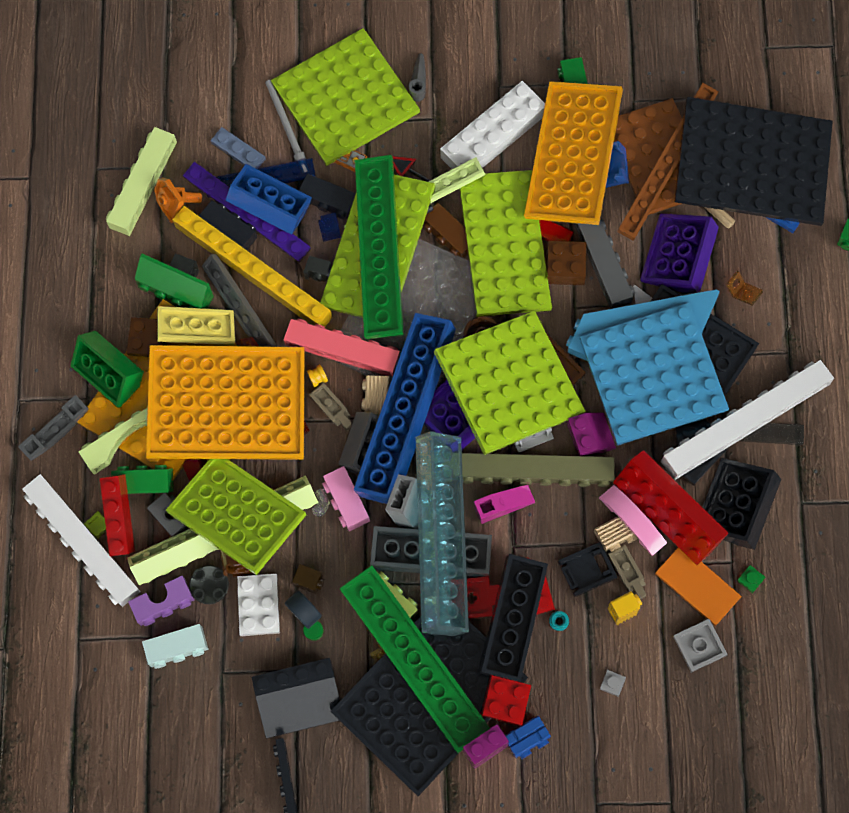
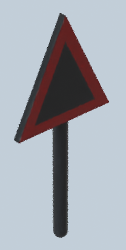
M392 156L393 167L399 176H404L408 171L426 182L431 181L411 169V166L417 159Z

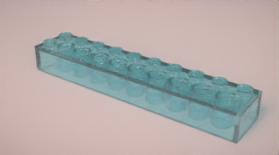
M430 431L416 437L422 633L456 636L469 632L461 437Z

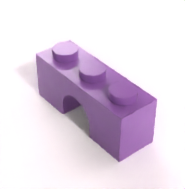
M183 576L164 584L167 589V597L161 603H153L147 593L128 601L140 626L151 625L155 622V619L161 616L163 618L173 614V610L179 607L183 609L191 605L194 598Z

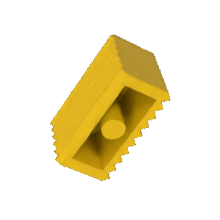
M630 591L611 601L608 611L616 625H619L623 621L629 620L630 617L636 616L642 602L637 594L634 595Z

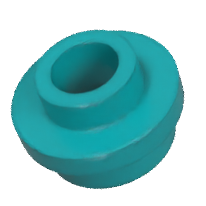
M562 611L554 612L549 619L550 626L556 631L565 630L569 625L568 615ZM557 618L563 620L561 625L556 624L555 620Z

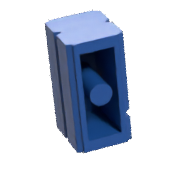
M539 716L534 717L505 735L509 741L508 747L515 758L520 757L521 759L532 754L530 750L536 746L540 749L549 744L548 739L551 738Z

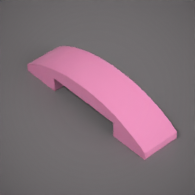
M615 485L599 497L608 509L614 512L639 539V543L651 556L667 544L644 513Z

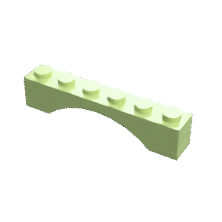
M148 405L143 411H137L132 414L131 418L126 422L122 421L116 424L115 429L99 435L98 439L93 443L89 442L82 446V450L79 453L94 475L111 464L118 447L129 435L147 425Z

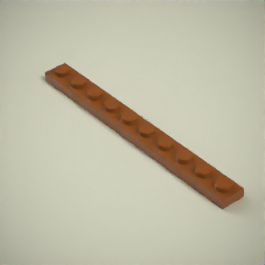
M702 83L694 98L714 101L719 91ZM684 116L617 231L632 241L636 238L679 162Z

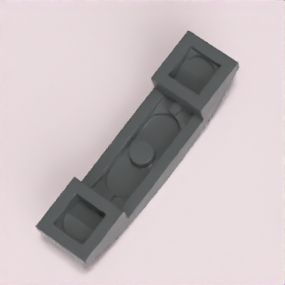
M76 395L61 407L63 410L35 435L31 434L18 446L31 461L60 441L88 411L86 405Z

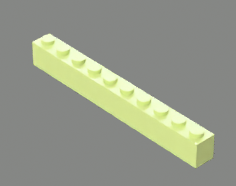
M306 475L274 490L302 510L311 508L314 504L318 503ZM188 529L127 557L135 579L141 585L220 549L193 530Z

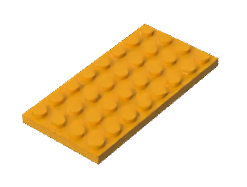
M549 82L524 213L525 219L599 225L623 92L622 86Z

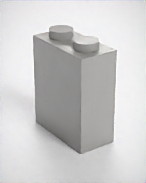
M398 474L385 510L398 528L418 529L429 501V496L416 478Z

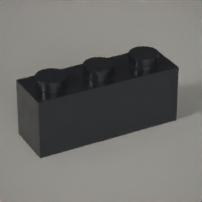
M310 174L306 175L299 189L300 192L312 197L310 205L316 206L323 212L329 211L334 213L340 219H348L356 193Z
M211 200L199 215V217L245 250H248L258 238L255 231L256 228L253 225L242 222L240 216L234 212L232 214L228 212L227 208L220 202L216 203Z

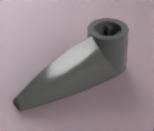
M422 53L416 59L411 82L409 83V94L416 102L422 101L426 95V69Z

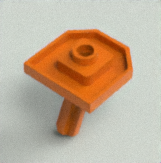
M162 177L157 180L154 189L156 201L170 223H174L172 219L178 214L185 202H202V194L199 192H185V188L174 187L170 179Z

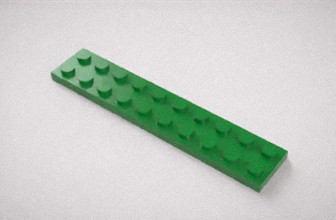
M392 155L355 160L364 337L365 339L403 335Z
M370 566L340 588L342 594L457 753L461 752L468 743L491 729L373 566Z

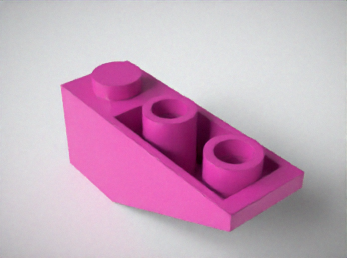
M524 485L474 501V508L480 523L483 524L534 504L535 500L529 486Z

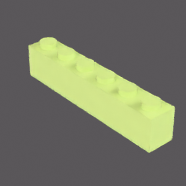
M156 127L148 134L144 148H141L139 151L137 162L131 167L129 178L125 179L120 195H117L112 211L110 210L106 216V222L110 229L130 236L177 144L174 134Z

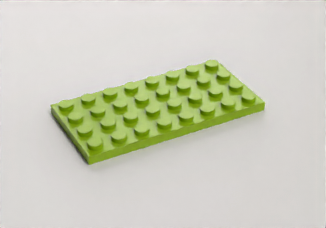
M532 170L485 173L484 176L459 188L476 317L528 313L532 311H551L552 309L539 220L525 219L524 217Z
M394 175L402 293L435 184ZM356 192L320 303L332 311L363 318Z

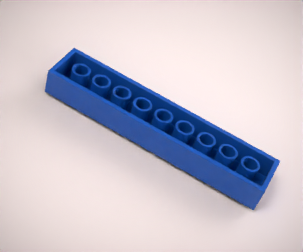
M415 313L354 487V491L361 498L387 504L398 474L407 475L442 372L434 350L452 343L456 328L451 320Z

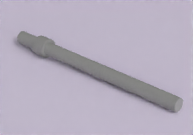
M267 80L265 84L295 154L294 159L299 164L303 175H307L310 171L306 164L305 154L301 152L271 80Z

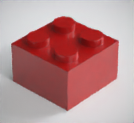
M491 675L487 685L481 716L521 726L531 685Z

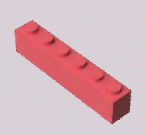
M291 319L284 337L285 346L304 347L305 352L385 376H392V378L400 358V351L393 346L384 347L373 340L367 342L361 340L359 336H347L335 329L330 331L319 324L313 326L307 324L302 319Z

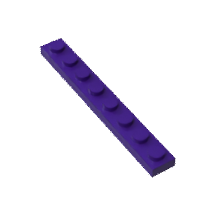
M193 162L183 175L187 181L217 203H222L228 211L240 216L243 222L253 225L256 228L255 231L299 263L311 249L308 244L294 234L291 235L227 202L226 198L230 187L196 162Z

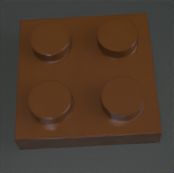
M131 317L127 355L149 357L150 345L167 346V342L157 341V319Z

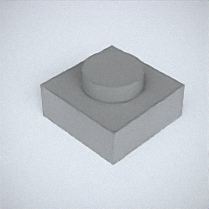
M607 670L600 690L619 697L626 677Z

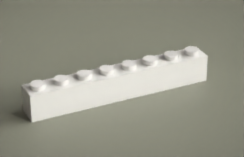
M41 474L22 489L26 493L23 497L30 505L34 503L38 507L35 510L42 519L46 517L50 523L47 524L54 533L57 531L62 536L60 541L66 547L71 546L74 550L72 555L78 562L82 560L86 564L83 568L90 576L94 574L98 578L96 583L102 590L107 589L110 592L108 597L115 605L119 603L123 607L141 592Z

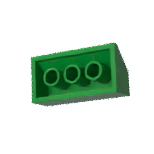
M143 253L141 254L135 275V281L140 290L144 292L151 291L159 299L166 298L177 307L208 308L214 297L209 283Z
M97 331L78 335L70 366L115 406L121 407L140 387L144 371Z

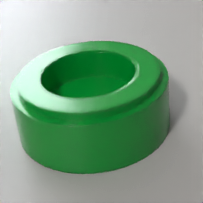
M317 621L309 629L304 626L303 632L307 639L316 641L323 636L324 629L322 624Z

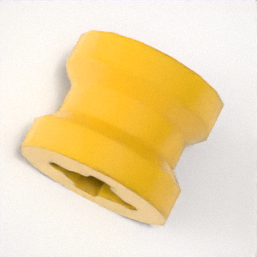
M317 365L316 369L306 371L314 388L321 382H328L321 365Z

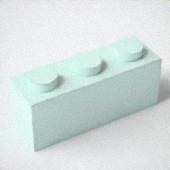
M200 624L142 641L148 665L155 669L166 666V663L170 661L174 663L185 660L186 656L193 655V657L203 655L204 651L209 650L203 628Z

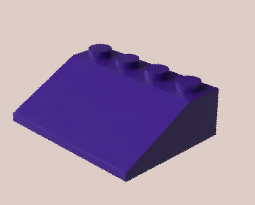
M660 214L640 281L659 287L663 284L671 290L681 293H700L719 229L712 217Z
M446 380L435 390L424 425L452 453H460L475 439V436L448 380Z

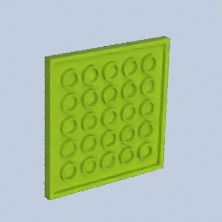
M364 28L271 80L277 93L326 166L420 113L419 107Z
M535 311L434 350V354L484 455L586 412Z

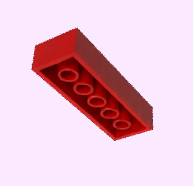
M644 450L629 461L613 482L696 565L708 557L728 535V532Z

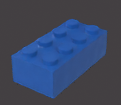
M245 164L230 185L226 201L292 235L307 213L312 197Z

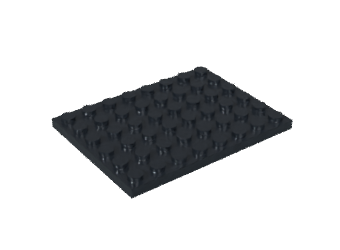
M687 97L674 202L822 226L824 223L833 121Z
M440 595L414 624L481 715L490 676L478 672L487 638ZM386 653L330 711L417 796L431 784L458 754ZM524 673L522 674L521 683L528 679ZM483 717L486 723L490 720V718Z

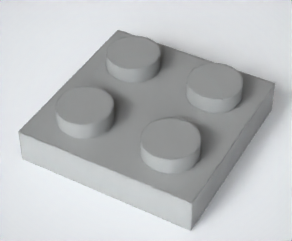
M710 619L673 636L691 673L728 655Z

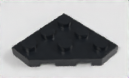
M703 418L675 427L677 447L680 446L679 443L684 439L695 437V433L700 429L710 428L711 424ZM728 448L687 472L682 477L694 486Z

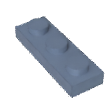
M223 127L210 140L211 144L244 166L248 164L258 169L265 161L264 155Z

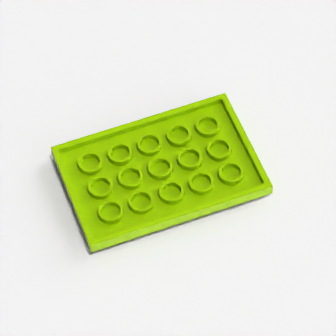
M209 459L166 509L168 514L255 575L259 573L306 516L305 511L228 459Z

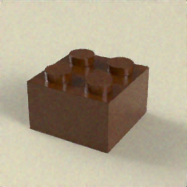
M549 241L547 259L548 284L584 285L586 278V242Z

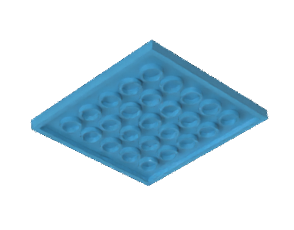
M690 303L580 337L617 446L729 410Z

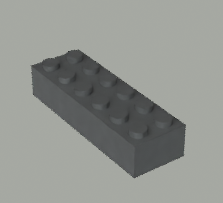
M374 526L370 566H373L375 570L475 578L487 577L490 570L492 535Z

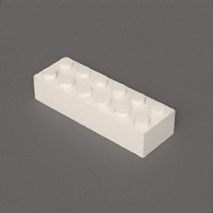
M521 81L441 147V159L451 169H454L477 157L481 167H485L543 118L545 103Z

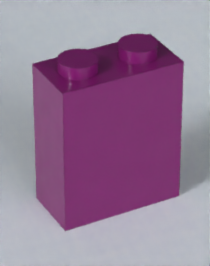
M496 724L464 746L463 753L473 768L476 769L507 748L509 741Z

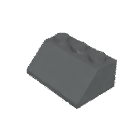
M356 412L338 466H344L346 470L359 475L379 416L372 412Z

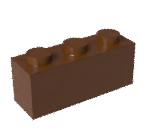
M437 203L433 207L434 210L426 214L423 229L427 233H432L440 245H445L454 258L458 257L462 261L468 255L465 227Z

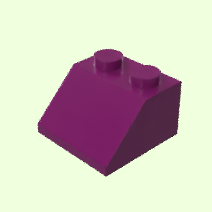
M584 413L568 418L567 426L578 456L591 457L616 449L604 413Z

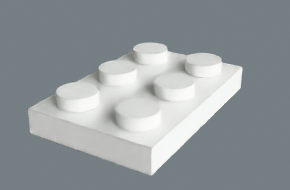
M277 574L237 576L240 636L279 634Z

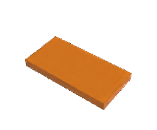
M679 547L655 573L702 616L710 619L714 626L723 619L742 597L703 562L696 565Z

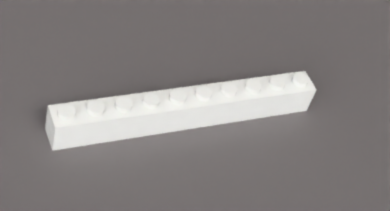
M821 360L816 363L812 361L800 373L798 371L792 373L787 381L783 382L781 380L777 382L769 392L764 390L754 401L752 399L746 401L741 409H733L723 420L720 418L715 420L710 428L700 429L692 439H689V437L679 443V447L675 449L671 447L663 453L664 456L661 463L670 476L676 480L829 386L834 377Z

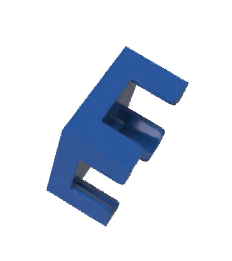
M619 141L613 143L606 188L629 183L626 148Z

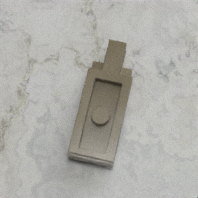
M322 383L309 394L310 398L333 424L335 423L336 426L341 424L347 431L351 429L352 423L348 419L351 415L348 409L325 383Z
M626 545L608 553V557L625 588L629 592L634 591L640 600L645 598L646 593L643 586L646 584L644 577Z

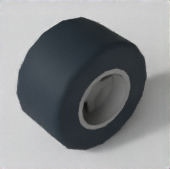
M296 591L285 602L288 609L307 629L322 617L316 607L300 591Z

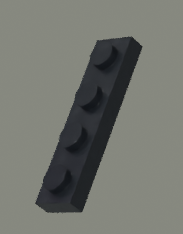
M284 738L275 739L276 745H273L274 756L279 758L280 764L276 765L278 777H282L283 785H280L281 797H285L286 800L283 811L284 813H298L286 741Z

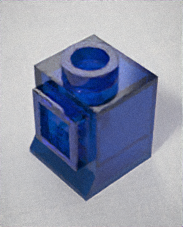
M336 213L320 216L321 220H318L323 242L341 238Z

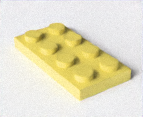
M158 306L157 341L234 345V310Z

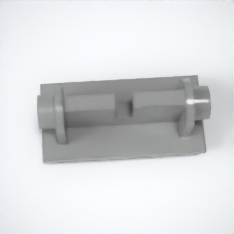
M546 429L515 442L518 453L554 439L551 433L552 429Z

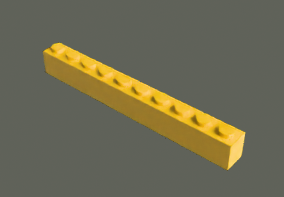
M183 206L172 219L176 229L211 254H217L222 262L310 325L319 324L326 327L332 319L330 309L187 207Z

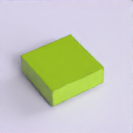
M99 511L84 523L97 539L106 532L105 518Z

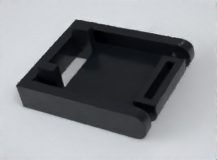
M601 542L558 561L559 566L567 564L561 570L570 589H579L573 593L574 597H578L617 579V575ZM600 554L608 569L601 573L594 558Z

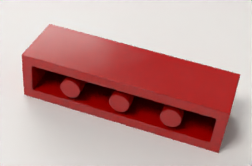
M123 474L99 478L109 556L135 552L126 476Z

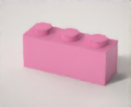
M343 466L324 475L325 482L322 485L326 493H331L333 497L330 501L334 510H339L341 514L338 518L343 528L347 526L348 530L351 531L370 522L359 495L354 491V485L345 467Z

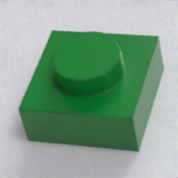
M749 565L737 582L753 594L766 577Z

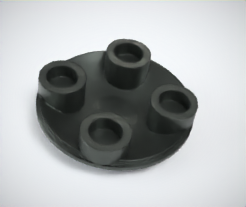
M212 565L203 566L193 572L189 583L190 592L200 603L215 604L221 601L227 594L229 581L227 576L223 574V570L219 567Z

